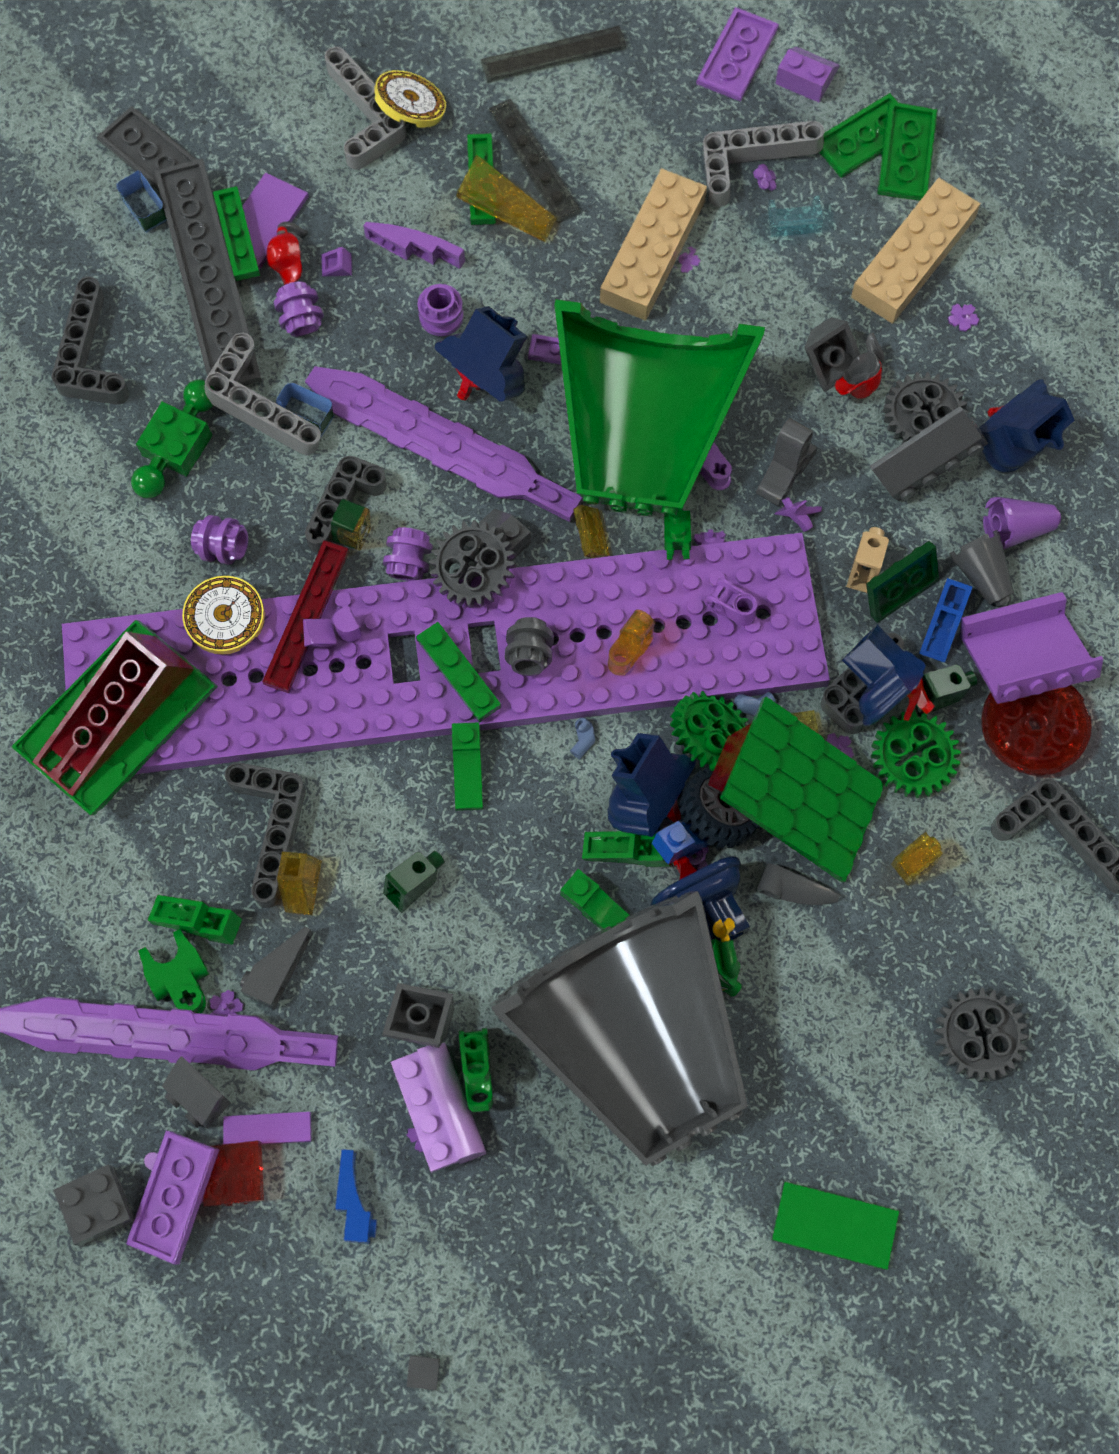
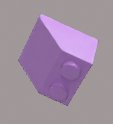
M796 46L788 49L780 63L776 84L819 103L840 65Z

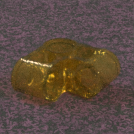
M639 609L635 610L619 631V638L610 648L608 655V668L613 674L621 676L627 674L651 644L655 621L646 612ZM622 656L626 658V661L617 662L614 658Z

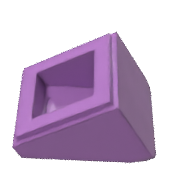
M339 247L322 254L323 277L352 275V256L345 248Z
M303 619L304 646L330 647L336 644V637L330 619Z

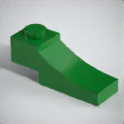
M479 722L452 723L455 810H483Z
M621 831L585 832L582 859L585 861L628 863L645 867H671V863L668 865L652 845L656 834L652 837Z
M579 869L560 889V895L580 910L583 916L601 930L608 926L612 928L630 916L596 882Z
M157 895L148 921L157 926L176 930L181 929L183 932L206 938L212 942L233 945L242 919L232 910L208 907L204 902Z

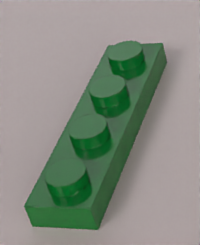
M492 133L467 134L471 225L496 224Z
M238 187L214 191L213 194L235 281L260 276Z
M436 622L416 636L417 642L478 722H481L501 708V703L439 622Z

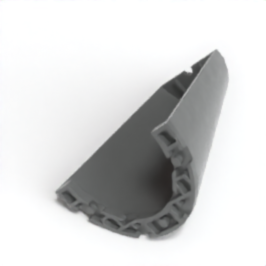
M698 891L686 892L679 898L677 896L668 898L626 917L625 921L617 923L612 928L608 926L551 958L552 962L543 965L539 969L535 968L503 991L498 996V999L491 1004L495 1015L645 1166L648 1164L655 1166L663 1162L667 1158L666 1154L672 1150L680 1151L692 1144L690 1138L698 1133H701L702 1136L711 1134L718 1128L717 1124L724 1120L732 1121L743 1114L742 1110L748 1107L704 908Z

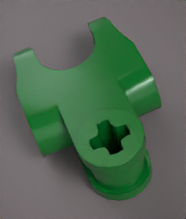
M181 929L173 932L178 951L175 958L170 962L158 963L154 961L146 947L138 950L144 976L157 1001L171 996L178 1009L192 1010L193 1013L200 1014L204 1012L206 998L197 981L210 974L200 954L190 944ZM192 996L193 998L192 1000L194 1004H192L191 1006H188L187 1004V997Z
M487 1028L471 1032L461 1030L459 1031V1043L468 1108L472 1112L489 1111L493 1106V1092ZM477 1093H484L488 1096L483 1102H474L471 1099Z

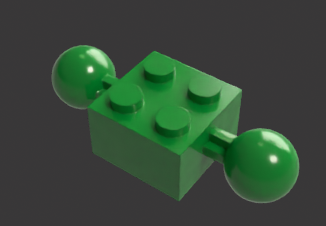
M193 380L186 385L183 391L185 406L182 411L165 402H161L137 441L136 446L141 455L152 460L149 465L137 468L132 474L131 486L138 496L151 499L161 494L165 486V479L162 473L166 467L187 477L213 435L207 422L196 418L198 413L207 412L214 406L206 396L205 380Z

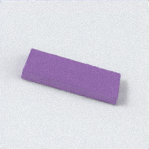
M735 7L696 84L741 101L779 28V24Z
M267 173L263 175L243 205L259 270L267 260V246L269 241L277 235L278 225L285 221L292 222L309 197L307 192Z
M166 1130L131 1228L127 1245L172 1264H180L219 1149Z

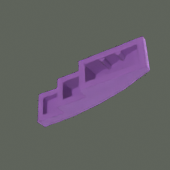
M366 222L363 225L365 238L405 260H408L413 253L433 265L438 258L459 269L465 262L464 249L430 234L392 224Z

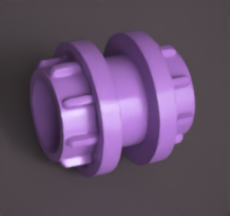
M292 282L279 288L276 293L277 298L274 300V306L276 311L284 313L279 318L280 327L294 337L317 331L319 326H321L320 320L324 316L321 307L313 306L318 300L317 291L305 282Z
M435 284L427 287L418 298L419 320L425 331L435 336H447L460 328L463 322L462 298L455 288L446 284Z
M208 515L204 520H198L194 525L191 533V546L195 554L199 555L203 561L213 562L215 557H217L220 563L230 565L235 560H240L246 553L248 533L237 519L225 518L222 521L218 516Z
M399 527L393 531L392 536L387 537L386 545L393 548L392 555H386L383 559V565L387 566L386 573L388 576L395 579L413 581L421 580L423 573H428L429 564L423 561L424 554L432 553L433 545L429 543L430 537L426 532L413 528Z

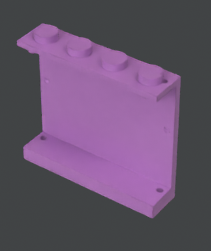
M1063 592L961 618L960 637L997 704L1014 701L1034 694H1041L1057 688H1065L1072 684L1091 681L1100 677L1103 658L1102 656L1090 657L1065 616L1067 599Z

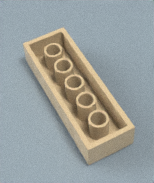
M661 168L600 288V303L646 321L705 203L707 186Z
M938 178L857 279L851 298L893 324L975 220L981 203Z

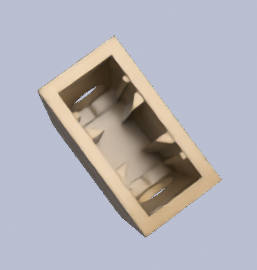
M872 527L869 529V532H863L846 587L867 593L866 583L874 576L879 575L889 539L884 537L885 533L881 528ZM862 566H866V567H869V568H871V569H870V570H865V569L862 568Z

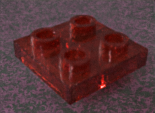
M261 1141L211 1146L219 1149L203 1195V1205L205 1207L232 1206V1203H244L246 1205L250 1202L264 1201Z

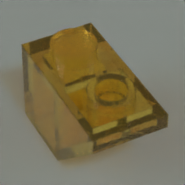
M925 832L897 855L891 865L907 886H909L935 867L943 855L942 847L935 837H930Z
M282 852L277 881L286 913L313 914L322 864L321 860L306 853Z

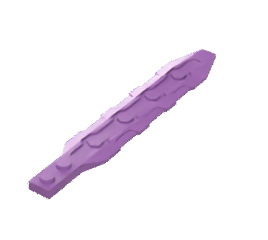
M315 366L305 380V383L313 392L328 398L332 402L333 413L336 416L358 427L363 426L386 438L387 442L401 449L406 448L431 461L432 465L446 472L451 471L475 483L476 487L497 498L525 499L568 522L572 520L583 502V497L538 475L524 455L504 445L499 446L473 433L472 429L458 422L454 423L430 411L429 407L415 400L410 401L386 389L385 385L361 373Z
M44 997L0 1008V1032L44 1051L73 1054L77 1052L110 1054L116 1058L133 1059L134 1057L168 1060L170 1063H176L182 1056L189 1063L225 1065L226 1068L257 1070L278 1061L334 1067L337 1063L338 1035L280 1030L257 1016L193 1013L192 1010L173 1008L171 1011L137 1008L135 1005L119 1003L114 1005L82 1003L76 999Z

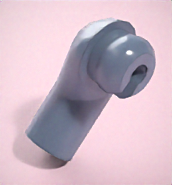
M770 692L765 693L758 699L740 694L735 697L734 704L741 712L755 716L763 697L767 696L775 703L776 700Z
M580 718L575 722L579 741L570 752L579 760L596 740L594 727L587 718Z

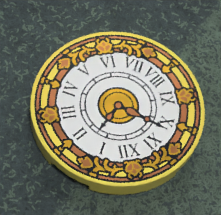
M394 70L383 73L376 81L374 89L375 101L383 112L398 122L404 120L416 124L417 128L431 127L441 121L446 110L445 99L436 86L425 78L411 72Z
M217 576L203 581L190 592L183 607L182 617L187 634L201 649L214 654H231L241 651V648L248 645L255 637H258L264 624L265 611L260 595L248 582L233 576Z

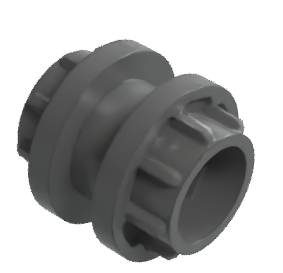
M534 617L518 619L514 625L508 628L506 632V642L508 645L505 648V660L511 665L514 672L524 676H534L542 673L551 664L553 656L551 647L554 641L552 630L547 627L543 620Z

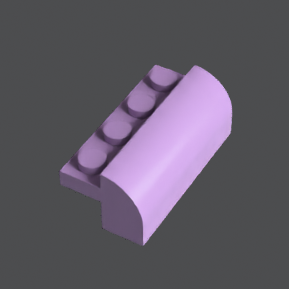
M442 1043L439 1048L432 1046L417 1049L418 1052L391 1062L431 1173L459 1162V1164L487 1154L471 1110L468 1108L466 1096L446 1043Z

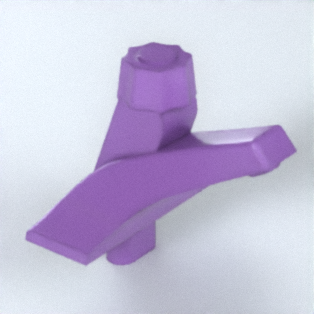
M787 497L781 500L784 507L775 512V514L790 517L805 532L813 527L807 515L821 512L822 507H808L805 505L806 500L793 504L790 498Z

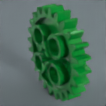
M701 691L700 697L695 692H692L690 696L686 695L679 701L670 716L673 719L670 726L675 728L671 734L672 736L679 737L676 745H684L683 754L690 752L692 754V762L696 759L700 760V767L702 768L707 763L711 771L715 769L728 736L744 728L745 723L748 721V718H741L739 716L741 713L740 709L735 711L732 709L733 702H730L728 705L725 704L723 696L717 700L713 695L707 697L704 691Z
M914 710L909 721L904 720L905 712H901L899 720L892 716L890 724L884 722L881 726L883 731H877L875 737L878 740H874L871 746L877 749L872 751L871 758L878 759L874 762L873 768H881L877 776L878 778L885 776L888 778L885 783L886 787L892 783L895 784L894 793H897L902 788L904 789L905 797H908L911 791H914L916 798L920 797L922 791L925 792L927 797H930L932 788L939 793L942 790V784L948 786L951 782L949 777H955L957 771L953 768H958L960 761L954 758L959 757L961 751L953 748L958 745L959 740H950L954 731L945 732L944 728L947 723L936 724V715L931 720H928L926 713H923L920 718L917 717V713ZM913 733H922L925 736L926 740H917L914 737ZM931 742L936 743V745L924 749ZM890 746H900L903 750V753H894L891 750ZM924 749L920 757L918 755H914L901 766L897 767L895 765V763H899L907 759L910 756L912 750L914 753H917L920 750ZM928 755H937L941 763L932 762ZM906 768H914L918 772V776H910L906 772Z

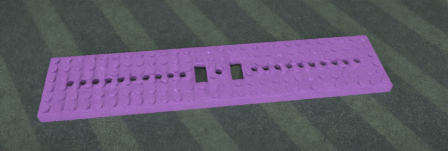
M802 533L691 546V550H689L690 559H683L682 550H674L673 560H667V550H657L509 569V571L515 577L511 579L506 578V582L510 587L505 588L502 586L500 588L503 594L502 597L494 593L493 603L485 598L483 607L477 601L474 602L473 608L467 605L466 600L462 606L457 604V598L450 602L447 599L448 593L442 595L439 592L442 586L436 587L433 584L436 578L333 590L321 619H330L336 637V644L330 647H308L289 693L263 685L262 681L253 683L249 678L254 672H262L265 676L300 595L261 599L264 606L265 619L260 634L248 645L241 648V651L231 654L210 653L195 644L185 630L182 617L183 609L62 624L66 690L135 620L141 621L218 686L194 714L185 720L168 741L158 748L136 774L452 734V723L478 722L416 640L417 635L436 622L440 623L472 667L473 662L468 628L495 624L501 670L478 674L501 703V708L479 722L480 731L676 706L684 696H690L692 692H695L700 697L701 691H704L707 697L713 695L719 700L723 696L724 700L734 699L740 694L758 696L764 695L767 692L773 694L828 686L830 678ZM475 577L471 582V587H478L482 582V577ZM464 578L459 581V584L464 582ZM723 578L754 596L757 601V610L766 609L770 617L760 619L756 616L751 624L741 626L722 614L709 609L704 600L707 596H711L717 587L716 582L718 579ZM347 605L350 606L362 633L361 638L353 642H346L340 639L334 625L335 613ZM745 606L738 608V610L741 612L750 611V609ZM707 615H712L717 619V623L713 626H707L703 623L702 619ZM524 617H534L543 620L559 640L556 645L551 647L553 652L551 664L542 673L534 676H524L514 672L511 665L505 660V648L508 645L506 642V632L518 619ZM687 619L691 626L688 629H680L676 625L677 620ZM653 622H660L664 625V630L655 633L649 626ZM627 625H633L638 629V632L634 636H628L623 632V629ZM606 628L612 635L608 639H601L596 633L598 630ZM574 632H581L584 634L585 639L582 642L575 643L570 639V635ZM415 634L420 681L394 684L389 637ZM363 658H367L372 662L371 666L365 670L357 667V662ZM334 662H342L345 665L344 669L339 673L332 672L330 666ZM308 665H315L318 671L313 676H306L303 673L304 668ZM228 675L237 677L236 683L232 686L223 685V679Z

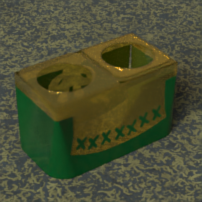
M342 498L331 521L332 541L361 550L364 534L368 527V534L371 530L370 510ZM363 525H365L366 528L364 532L361 534Z

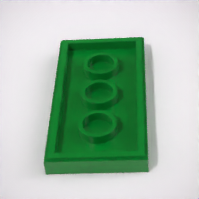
M891 93L824 133L823 148L819 153L841 178L882 153L888 104L890 101L899 103Z
M889 102L879 173L878 195L920 201L928 192L937 109Z
M784 1182L771 1240L888 1270L899 1211Z

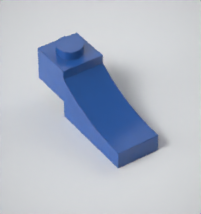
M947 578L919 654L945 663L973 588L972 586Z
M677 821L657 832L652 845L669 865L683 856L688 858L709 846L710 844L707 843L708 838L699 839L697 837L699 832L695 831L692 833L689 829L692 825L691 823L685 824V822L680 823V821Z
M342 1149L335 1209L338 1212H347L344 1241L370 1244V1237H376L377 1220L372 1219L373 1214L371 1212L365 1211L359 1196L355 1171L356 1153L354 1150Z

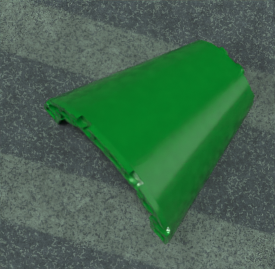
M555 299L554 307L577 494L583 497L584 503L609 505L611 510L626 513L628 508L637 510V514L643 516H652L653 512L677 516V512L681 511L758 350L764 337L765 327L739 324L733 330L732 336L724 333L709 335V338L660 333L618 326V323L602 317L595 316V318L590 317L591 312L582 303Z

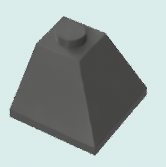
M830 317L811 330L804 347L820 387L824 392L835 386L836 381L843 376V372L848 370L852 361L860 355L848 322Z

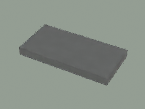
M132 106L96 136L101 144L135 172L139 170V174L141 172L148 183L158 191L159 187L155 170L197 160Z

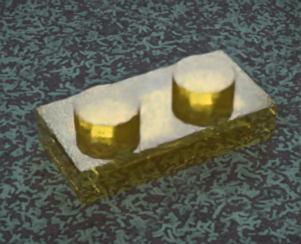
M584 505L574 508L576 526L579 531L584 556L589 558L610 556L599 509Z

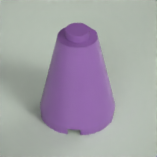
M1004 497L991 498L985 506V509L989 508L988 516H983L985 533L992 538L994 537L993 531L998 530L1004 549L1054 531L1061 522V514L1052 504Z

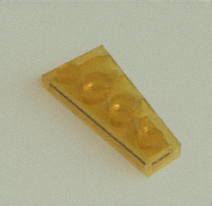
M476 155L456 194L457 198L543 242L546 241L557 219L478 155Z

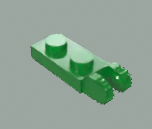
M678 511L677 516L664 514L665 550H667V560H673L674 550H682L683 559H690V511Z

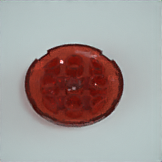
M1072 685L997 704L990 691L983 705L981 726L987 745L1001 762L1018 772L1042 776L1061 772L1080 758L1090 740L1092 729L1091 716L1088 715L1082 695ZM1029 721L1036 722L1040 729L1032 730Z

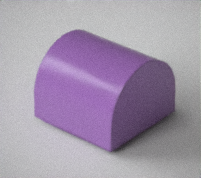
M347 605L339 609L334 615V625L339 638L346 642L360 639L362 636L361 629L350 606Z

